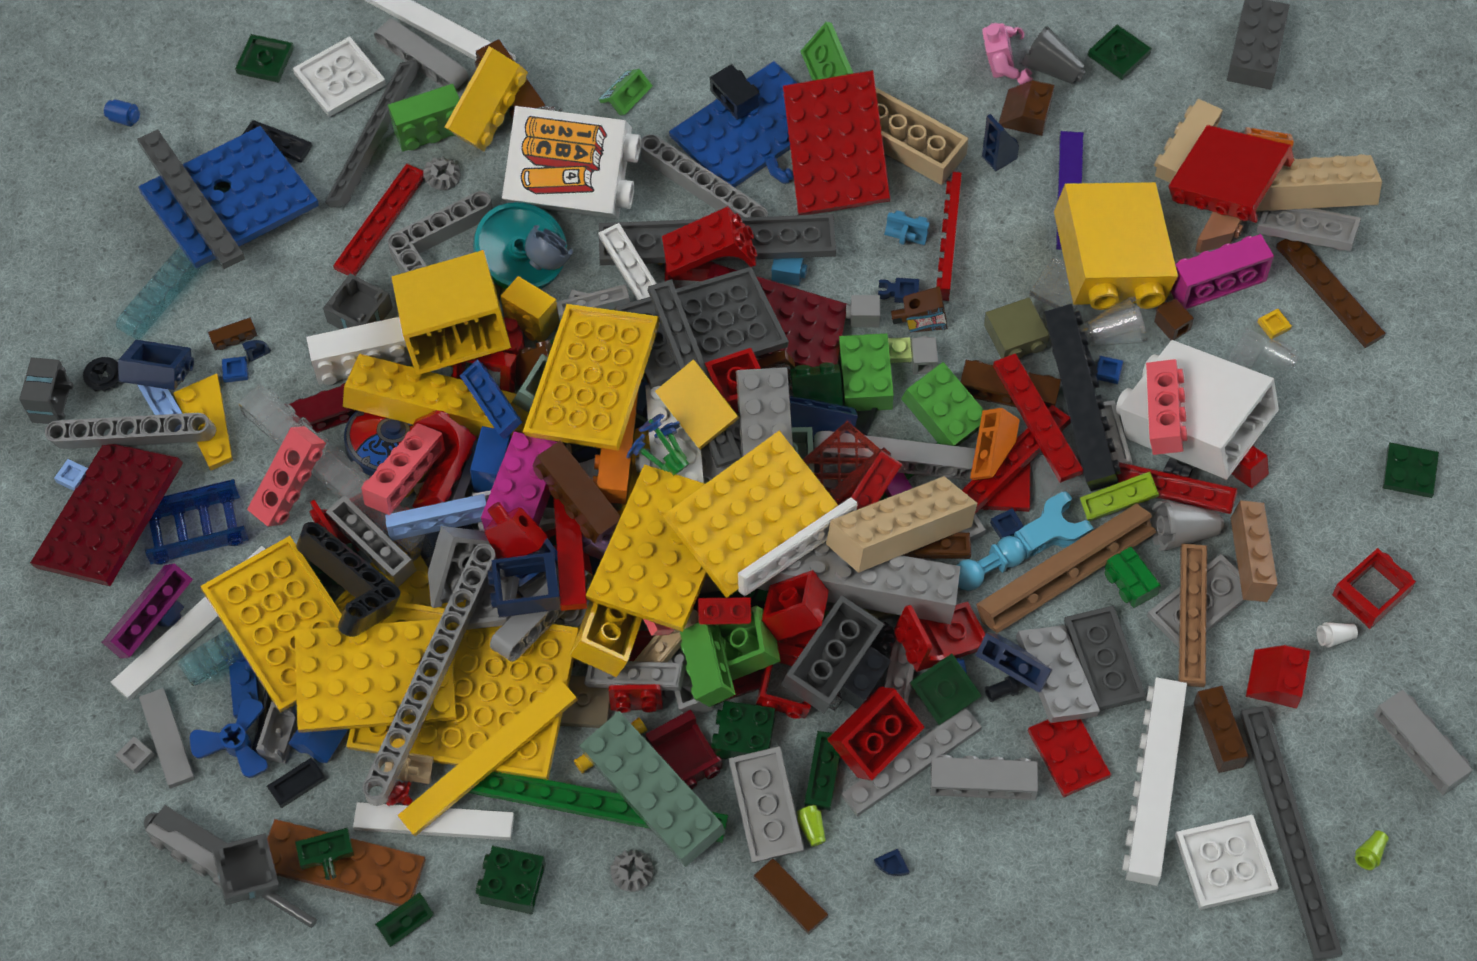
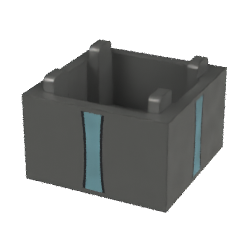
M349 274L323 307L327 323L339 329H345L382 321L393 306L388 292Z
M33 357L30 359L19 400L32 423L49 424L53 421L65 419L64 409L69 390L73 389V384L70 382L66 369L62 366L60 360Z
M266 833L212 847L225 906L279 891V883Z

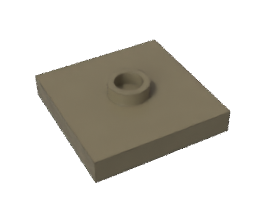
M571 676L568 688L577 697L578 701L563 712L560 726L600 728L608 721L609 688L587 687L584 684L586 676Z

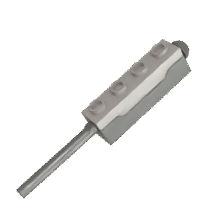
M166 805L163 806L159 813L152 812L145 817V831L150 837L149 842L161 851L163 848L171 851L170 856L182 864L184 861L192 864L191 869L202 877L206 874L213 877L212 882L221 888L212 847L226 844L225 841ZM276 893L261 896L310 928H313L317 922L316 918Z

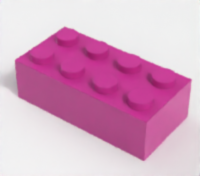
M1259 234L1253 237L1247 236L1233 244H1225L1219 249L1210 252L1204 251L1190 259H1181L1175 264L1178 277L1170 293L1185 309H1189L1266 282L1274 255L1263 236Z
M519 432L513 433L481 516L484 530L493 520L487 510L497 502H500L507 512L518 507L523 508L539 526L551 493L546 482L536 476L532 465L537 455L557 442L528 437Z

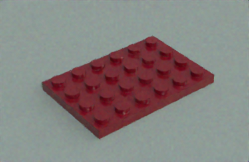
M712 263L707 280L738 270ZM756 276L789 341L787 348L777 351L785 350L794 359L795 367L799 365L814 367L826 362L837 364L840 351L839 336L843 334L847 303ZM767 353L758 357L764 358L766 356H769L771 353Z
M116 444L102 445L88 467L86 476L72 493L30 564L40 570L110 587L183 465V462L178 457Z

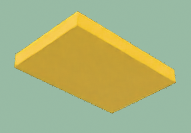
M694 359L655 390L656 394L676 420L680 422L682 428L700 450L739 419V416Z

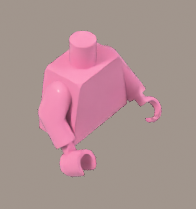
M992 23L988 27H984L982 31L985 49L993 78L1002 76L1011 79L1016 78L1020 85L1033 80L1030 77L1032 75L1030 69L1025 68L1019 72L1015 68L1009 38L1016 36L1017 32L1021 34L1020 39H1023L1024 31L1019 27L1013 29V27L1005 26L1003 23Z

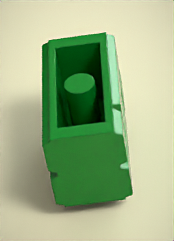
M1130 546L1107 560L1104 571L1105 576L1111 584L1115 583L1117 585L1119 595L1125 603L1129 602L1133 608H1136L1159 594L1160 583L1133 547Z

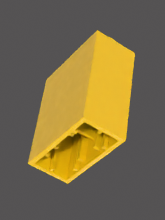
M1156 182L1065 184L1054 209V215L1073 305L1091 304V307L1094 309L1105 310L1114 307L1116 304L1137 303V306L1140 308L1151 309L1164 303L1178 274Z
M484 250L391 276L403 337L416 375L511 348Z

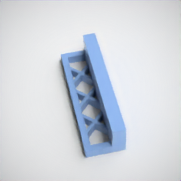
M480 494L396 512L390 515L387 514L385 515V522L389 538L395 541L440 531L441 526L455 528L482 522L481 516L486 505L485 496Z

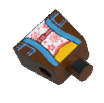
M940 286L904 296V308L891 311L893 325L907 322L910 333L948 329Z

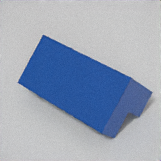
M297 729L288 744L300 753L309 754L320 763H327L348 729L299 733Z

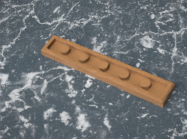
M1181 544L1178 681L1187 683V686L1205 687L1207 545Z

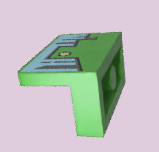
M640 69L624 72L598 100L600 103L610 102L617 113L623 116L649 91L652 84Z

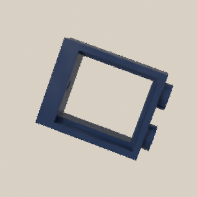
M136 339L118 359L119 382L175 390L184 381L187 374L193 370L194 358L191 357V348Z
M554 552L491 560L493 570H488L489 585L495 587V592L490 593L492 609L497 608L499 618L561 609ZM546 572L548 595L503 601L502 577Z

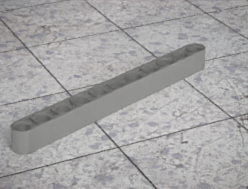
M479 544L473 549L364 781L363 793L371 805L380 806L388 800L470 620L489 582L488 570H493L491 560L496 559L495 550L489 544ZM482 555L491 557L487 562L478 561V558ZM473 577L480 579V582L476 585L467 583ZM461 600H467L470 602V604L464 608L457 606V603ZM450 623L459 624L456 630L450 631L446 629V626ZM441 645L449 648L443 654H439L435 650ZM434 668L438 670V673L433 677L424 675L428 669ZM417 692L427 693L423 700L418 701L414 699V695ZM407 715H414L416 717V720L411 724L402 722ZM395 739L405 740L404 745L400 748L391 746ZM391 762L394 764V767L389 772H383L380 770L382 764ZM374 786L383 788L378 796H371L369 794V791Z

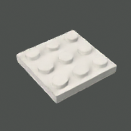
M350 36L293 68L296 77L328 117L386 85L385 78Z
M1253 815L1176 832L1175 837L1200 910L1278 891L1279 888Z

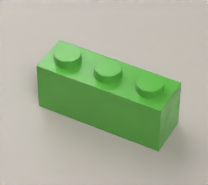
M698 622L684 629L683 632L680 631L682 640L680 645L686 657V671L691 678V693L695 700L711 707L735 695L719 627L715 624L700 625Z

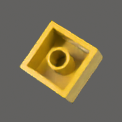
M519 276L500 296L504 317L515 319L525 336L532 341H535V339L539 342L545 341L560 324L556 299Z

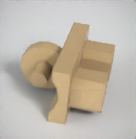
M409 753L398 779L429 784L431 782L434 757ZM386 762L384 772L392 770L394 764Z

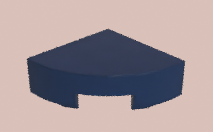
M251 340L242 343L245 354L251 362L269 354L271 351L267 343L261 340Z
M898 848L874 859L875 865L888 875L905 876L910 873Z

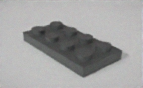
M1114 606L1065 617L1064 623L1099 710L1102 711L1145 700L1146 694Z

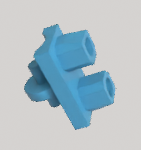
M902 211L889 212L884 235L900 239L899 244L905 245L906 241L925 245L930 223L925 217L919 216L913 219L907 217L905 212Z

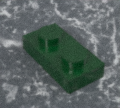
M418 892L375 925L386 943L392 947L432 918L434 913L422 894Z

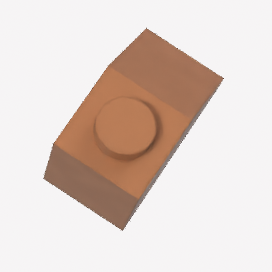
M1213 212L1198 238L1195 251L1201 253L1220 248L1228 243L1231 244L1234 237L1238 239L1244 228L1241 225L1242 220Z

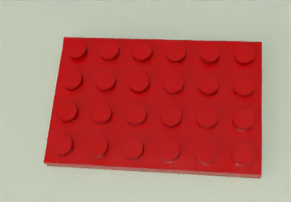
M873 70L783 86L798 214L812 215L890 202Z

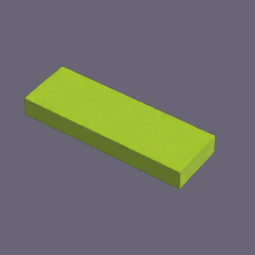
M1147 472L1082 496L1080 500L1087 520L1090 522L1129 508L1136 503L1139 504L1156 498L1159 494L1151 472Z

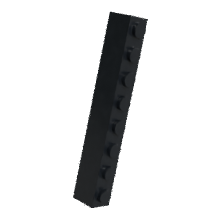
M1072 303L1044 311L1086 483L1090 491L1119 483L1118 474H1122L1118 459H1113L1112 453L1116 452L1113 439L1107 436L1106 431L1110 430L1107 416H1102L1101 410L1105 409L1103 398L1101 395H1097L1095 389L1100 386L1096 373H1091L1090 367L1094 366L1091 353H1086L1085 346H1088L1089 343L1085 331L1081 332L1080 325H1083L1080 311L1075 312Z

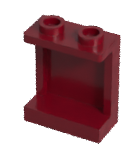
M688 710L645 734L646 741L691 790L697 786L698 781L704 778L707 780L712 779L722 769L721 758L716 756L701 732L692 710Z

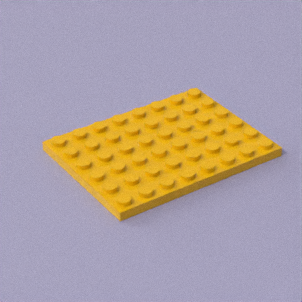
M397 602L393 613L377 624L441 619L445 608ZM451 623L452 631L459 627V624ZM552 624L513 662L490 648L491 638L502 626L466 630L453 658L457 720L423 723L410 753L432 756L435 763L457 766L559 679L568 687L574 658L570 654L579 628ZM562 714L493 772L549 780ZM390 726L352 728L349 732L346 747L351 750L378 754ZM395 739L391 746L400 748L404 745L405 740Z

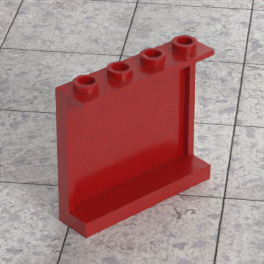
M1206 125L1168 186L1172 201L1178 204L1194 206L1200 210L1205 209L1217 212L1220 215H1228L1243 221L1256 223L1258 221L1256 209L1283 165L1291 167L1294 162L1292 147L1290 144Z

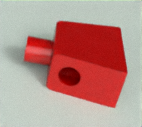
M497 502L487 510L493 520L485 529V535L495 550L497 559L531 554L539 550L548 537L523 508L518 507L507 512L502 504Z

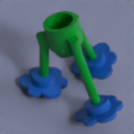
M658 414L640 427L639 431H655L654 437L659 438L669 452L663 458L666 463H662L644 449V434L633 443L626 457L629 459L632 454L637 456L641 453L662 470L671 472L674 476L689 465V462L686 460L687 457L674 437L677 429L680 427V422H671L659 429L662 425L660 421L665 416L664 414ZM667 438H669V440H670V442L672 443L674 449L672 448V446H671L670 443L668 442Z

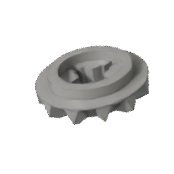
M444 156L437 159L434 157L430 162H427L423 172L425 181L431 187L438 190L453 188L459 182L461 174L459 165H456L453 159L448 160ZM446 168V174L443 173L438 176V170L441 171Z
M637 849L634 851L625 850L622 854L615 857L611 865L613 882L625 891L634 892L643 889L649 884L653 876L652 862L646 853L643 854ZM634 861L636 869L640 871L634 872L630 880L628 871L625 868H629Z

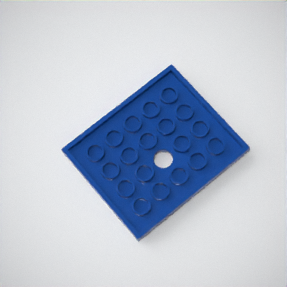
M261 126L182 164L239 247L319 206L317 198ZM161 176L138 186L142 196L196 269L216 259ZM222 181L231 184L230 190L225 193L221 190H214V186Z

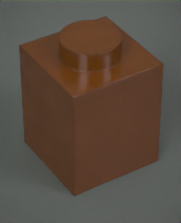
M1175 298L1169 303H1162L1157 308L1154 322L1170 340H1176L1191 330L1194 318Z

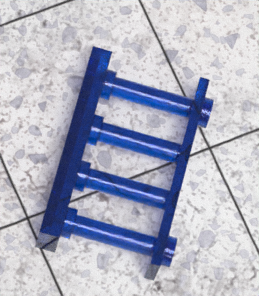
M232 479L164 496L149 520L154 548L146 549L145 553L150 564L163 565L171 559L228 545L239 546L244 541H248L249 537L244 525L238 527L233 501L239 499L240 494L235 480ZM221 503L223 504L228 529L213 533L208 508L210 505ZM197 509L199 511L203 536L188 539L184 514L186 511ZM172 515L174 516L179 542L164 545L159 520L162 517Z

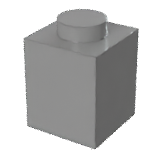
M851 295V304H846V319H851V327H879L880 295Z
M920 336L912 338L913 375L927 374L938 366L936 337Z

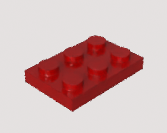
M1047 719L1028 728V733L1063 798L1110 778L1111 773L1081 719L1050 723Z

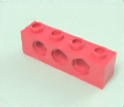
M1176 359L1146 363L1149 437L1153 455L1184 452L1183 441H1187L1186 426H1182V422H1186L1185 406L1181 407V403L1185 402L1184 387L1180 388V384L1184 383L1183 369H1178Z
M417 423L411 431L407 432L402 442L393 448L389 457L377 467L376 472L363 483L361 489L364 504L390 515L445 451L443 434Z
M305 426L291 427L247 510L268 527L285 523L289 518V512L293 504L300 497L302 487L311 477V471L315 463L321 458L326 442Z

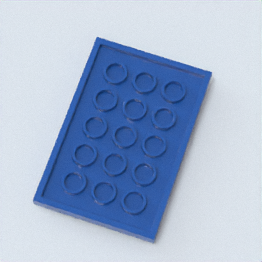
M775 61L746 79L751 85L754 84L760 93L759 107L737 120L716 99L669 131V136L695 162L734 188L766 167L767 165L764 161L766 156L774 154L777 159L790 150L783 86L796 84L797 82Z

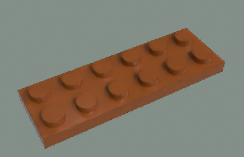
M274 819L267 840L277 876L395 906L402 905L414 896L426 861L424 856L351 838L354 856L340 859L333 863L337 877L332 879L330 873L331 880H326L323 866L301 869L295 842L329 832Z

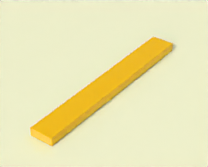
M559 679L397 816L414 836H417L578 701L577 697Z

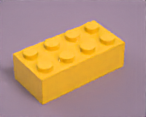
M589 601L570 656L617 677L628 662L642 618Z

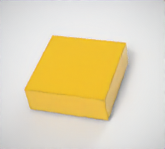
M1279 309L1258 318L1257 321L1271 340L1291 330L1292 327Z

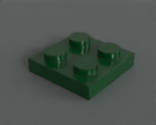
M1117 24L1088 50L1087 56L1123 80L1151 54L1152 48Z
M251 34L235 67L236 73L279 83L294 50L293 43Z
M1390 442L1387 449L1382 488L1432 498L1435 489L1439 452Z
M952 653L909 682L938 725H941L982 696Z

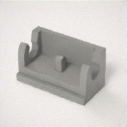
M271 702L256 748L258 754L265 760L286 764L291 750V746L288 743L298 728L297 712L293 707L280 713L274 702Z

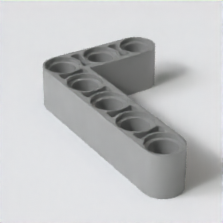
M484 191L475 192L390 235L388 238L390 254L401 273L426 267L427 265L419 255L420 253L478 225L484 215L493 209L490 195Z

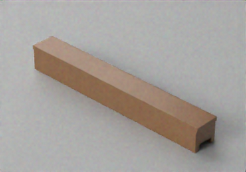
M1136 503L976 604L982 623L994 632L999 633L1106 565L1107 560L1112 556L1146 540L1156 533L1155 528L1150 523L1151 513Z

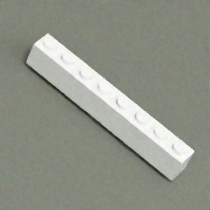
M1156 677L1154 685L1148 686L1146 701L1151 703L1150 710L1145 709L1143 725H1147V731L1142 733L1139 748L1144 749L1143 757H1138L1136 772L1140 773V780L1135 781L1132 796L1137 797L1136 806L1131 805L1129 821L1134 823L1133 830H1128L1125 845L1130 846L1129 855L1124 854L1122 870L1127 871L1125 880L1158 886L1161 878L1187 683Z

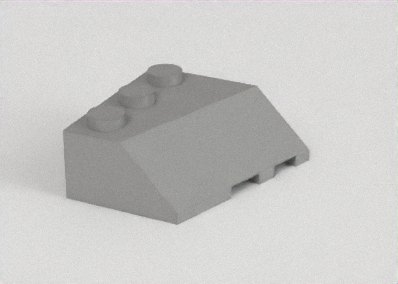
M441 526L428 570L430 600L433 608L441 607L443 603L449 602L473 549L483 543L490 545L485 531ZM482 555L478 558V561L487 562L491 557ZM476 577L470 578V579L467 581V583L469 584V583H470V580H472V579H479V578H476Z

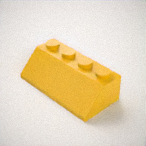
M488 47L447 121L445 128L466 143L485 151L492 143L495 131L503 123L504 115L508 108L514 103L515 95L519 88L525 83L528 72L518 63L495 49Z

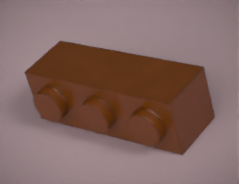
M251 317L208 332L215 351L223 350L230 345H237L244 340H252L257 336Z

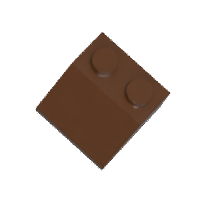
M1031 80L1008 89L999 124L1003 128L1043 136L1055 85Z

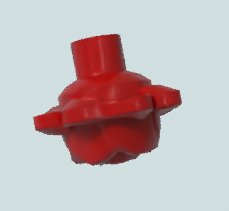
M397 780L386 804L393 806L394 804L401 803L402 805L409 806L413 802L408 796L411 782L405 781L401 783Z

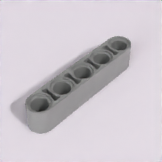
M392 18L374 32V37L379 44L399 56L405 62L416 60L421 65L418 71L441 87L453 84L455 89H458L469 78L467 71L460 64Z
M584 570L585 585L587 590L592 582L593 576L591 573ZM557 571V572H556V575H557L559 598H560L559 573H558V571ZM547 582L532 597L548 595ZM560 609L512 616L493 635L490 641V648L513 662L566 610L561 611Z

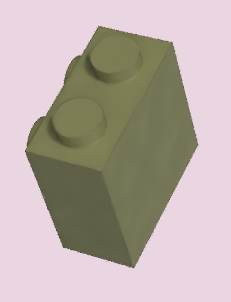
M1030 297L985 312L984 326L1001 359L1015 353L1020 359L1024 355L1039 353L1047 348L1049 333Z

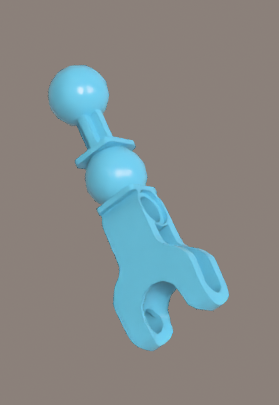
M1063 491L1046 501L1041 517L1016 531L1014 536L1003 537L996 544L991 545L988 556L979 561L970 559L960 561L956 565L960 566L958 587L965 591L976 590L983 583L984 575L997 567L1003 573L1007 567L1018 566L1024 561V558L1028 559L1053 545L1066 548L1092 532L1094 527L1087 520L1074 524L1063 518L1062 513L1069 508L1072 500L1070 494L1067 491Z

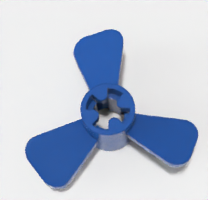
M250 698L243 700L236 723L226 725L220 733L198 729L193 730L190 734L192 754L196 758L202 759L222 749H226L231 756L237 757L241 772L245 777L253 778L268 769V763L251 749L252 742L246 733L263 712V704ZM236 737L240 741L237 745L232 741Z

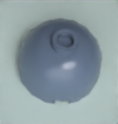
M536 225L528 234L525 242L526 255L530 259L529 263L538 270L542 268L556 270L562 267L572 256L573 250L570 248L568 251L565 248L567 243L557 234L546 228L543 232L537 230L540 226Z

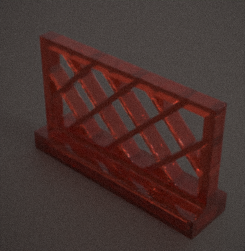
M846 421L809 453L803 461L806 465L809 463H820V473L813 474L817 479H820L822 485L823 479H838V485L834 489L826 490L835 502L840 505L852 496L881 450L891 456V453L884 447L880 449L851 423ZM848 431L855 437V442H840V436ZM826 448H837V458L823 457V451ZM840 448H855V458H841ZM858 448H868L874 454L869 458H858ZM823 463L838 464V473H823ZM841 464H855V470L852 473H841Z

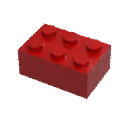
M879 687L827 740L857 778L872 781L925 727L895 688Z

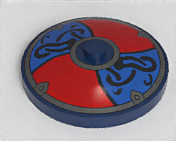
M357 410L350 417L345 427L344 446L346 454L357 469L372 476L376 472L377 467L389 457L393 448L397 447L407 432L411 431L415 426Z

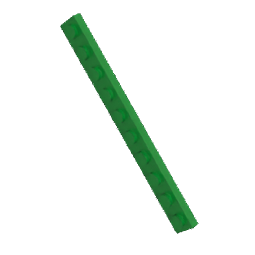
M492 772L468 792L470 794L650 829L618 793L499 772ZM712 812L723 824L726 831L728 815ZM725 833L715 842L723 843Z

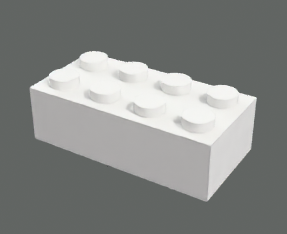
M399 317L306 337L311 362L319 385H332L336 381L348 379L359 354L406 366L413 365L403 337Z

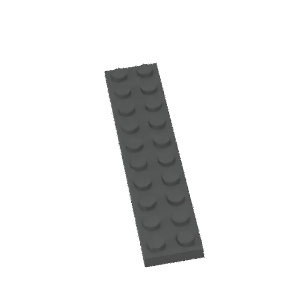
M833 214L741 218L745 226L748 225L752 229L754 235L752 244L757 252L755 260L836 257ZM698 219L599 223V232L620 223L644 264L666 263L662 236ZM599 238L600 266L616 265ZM724 256L713 259L711 261H732L742 259L733 256Z

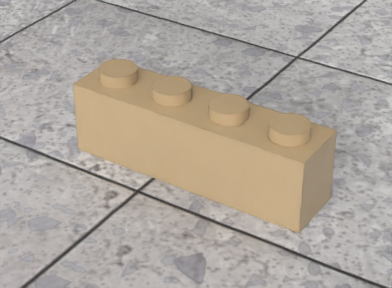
M1197 99L1194 106L1190 105L1184 116L1186 119L1184 122L1180 121L1175 129L1174 134L1176 135L1174 138L1168 139L1164 148L1165 153L1163 155L1159 154L1155 161L1154 167H1157L1155 176L1170 183L1206 125L1218 126L1223 109L1200 99Z

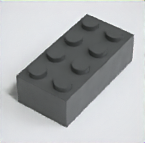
M1244 0L1226 81L1271 90L1290 4L1271 0Z
M841 595L822 622V626L818 628L791 667L781 685L825 714L881 631L884 623Z

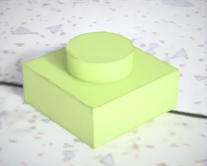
M910 337L888 338L890 363L911 362Z

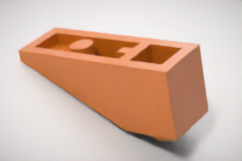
M1003 408L982 411L970 476L972 480L993 478L1016 442L1020 419Z

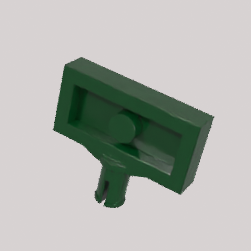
M348 828L295 842L301 869L323 866L326 880H331L330 873L332 879L337 877L333 863L340 859L354 856Z

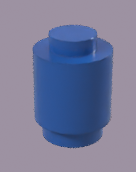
M114 99L107 101L104 107V116L115 123L133 126L140 117L137 105Z

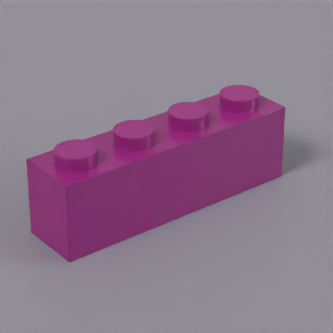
M175 563L164 565L101 643L119 658H130L193 579Z

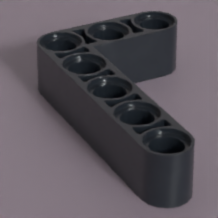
M315 522L305 523L296 544L297 550L356 598L345 606L338 623L339 631L346 636L355 637L389 617L393 613L399 599V588L323 526Z

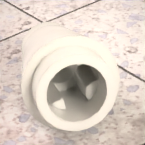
M1325 622L1317 628L1318 642L1321 646L1328 648L1356 639L1358 636L1355 624Z

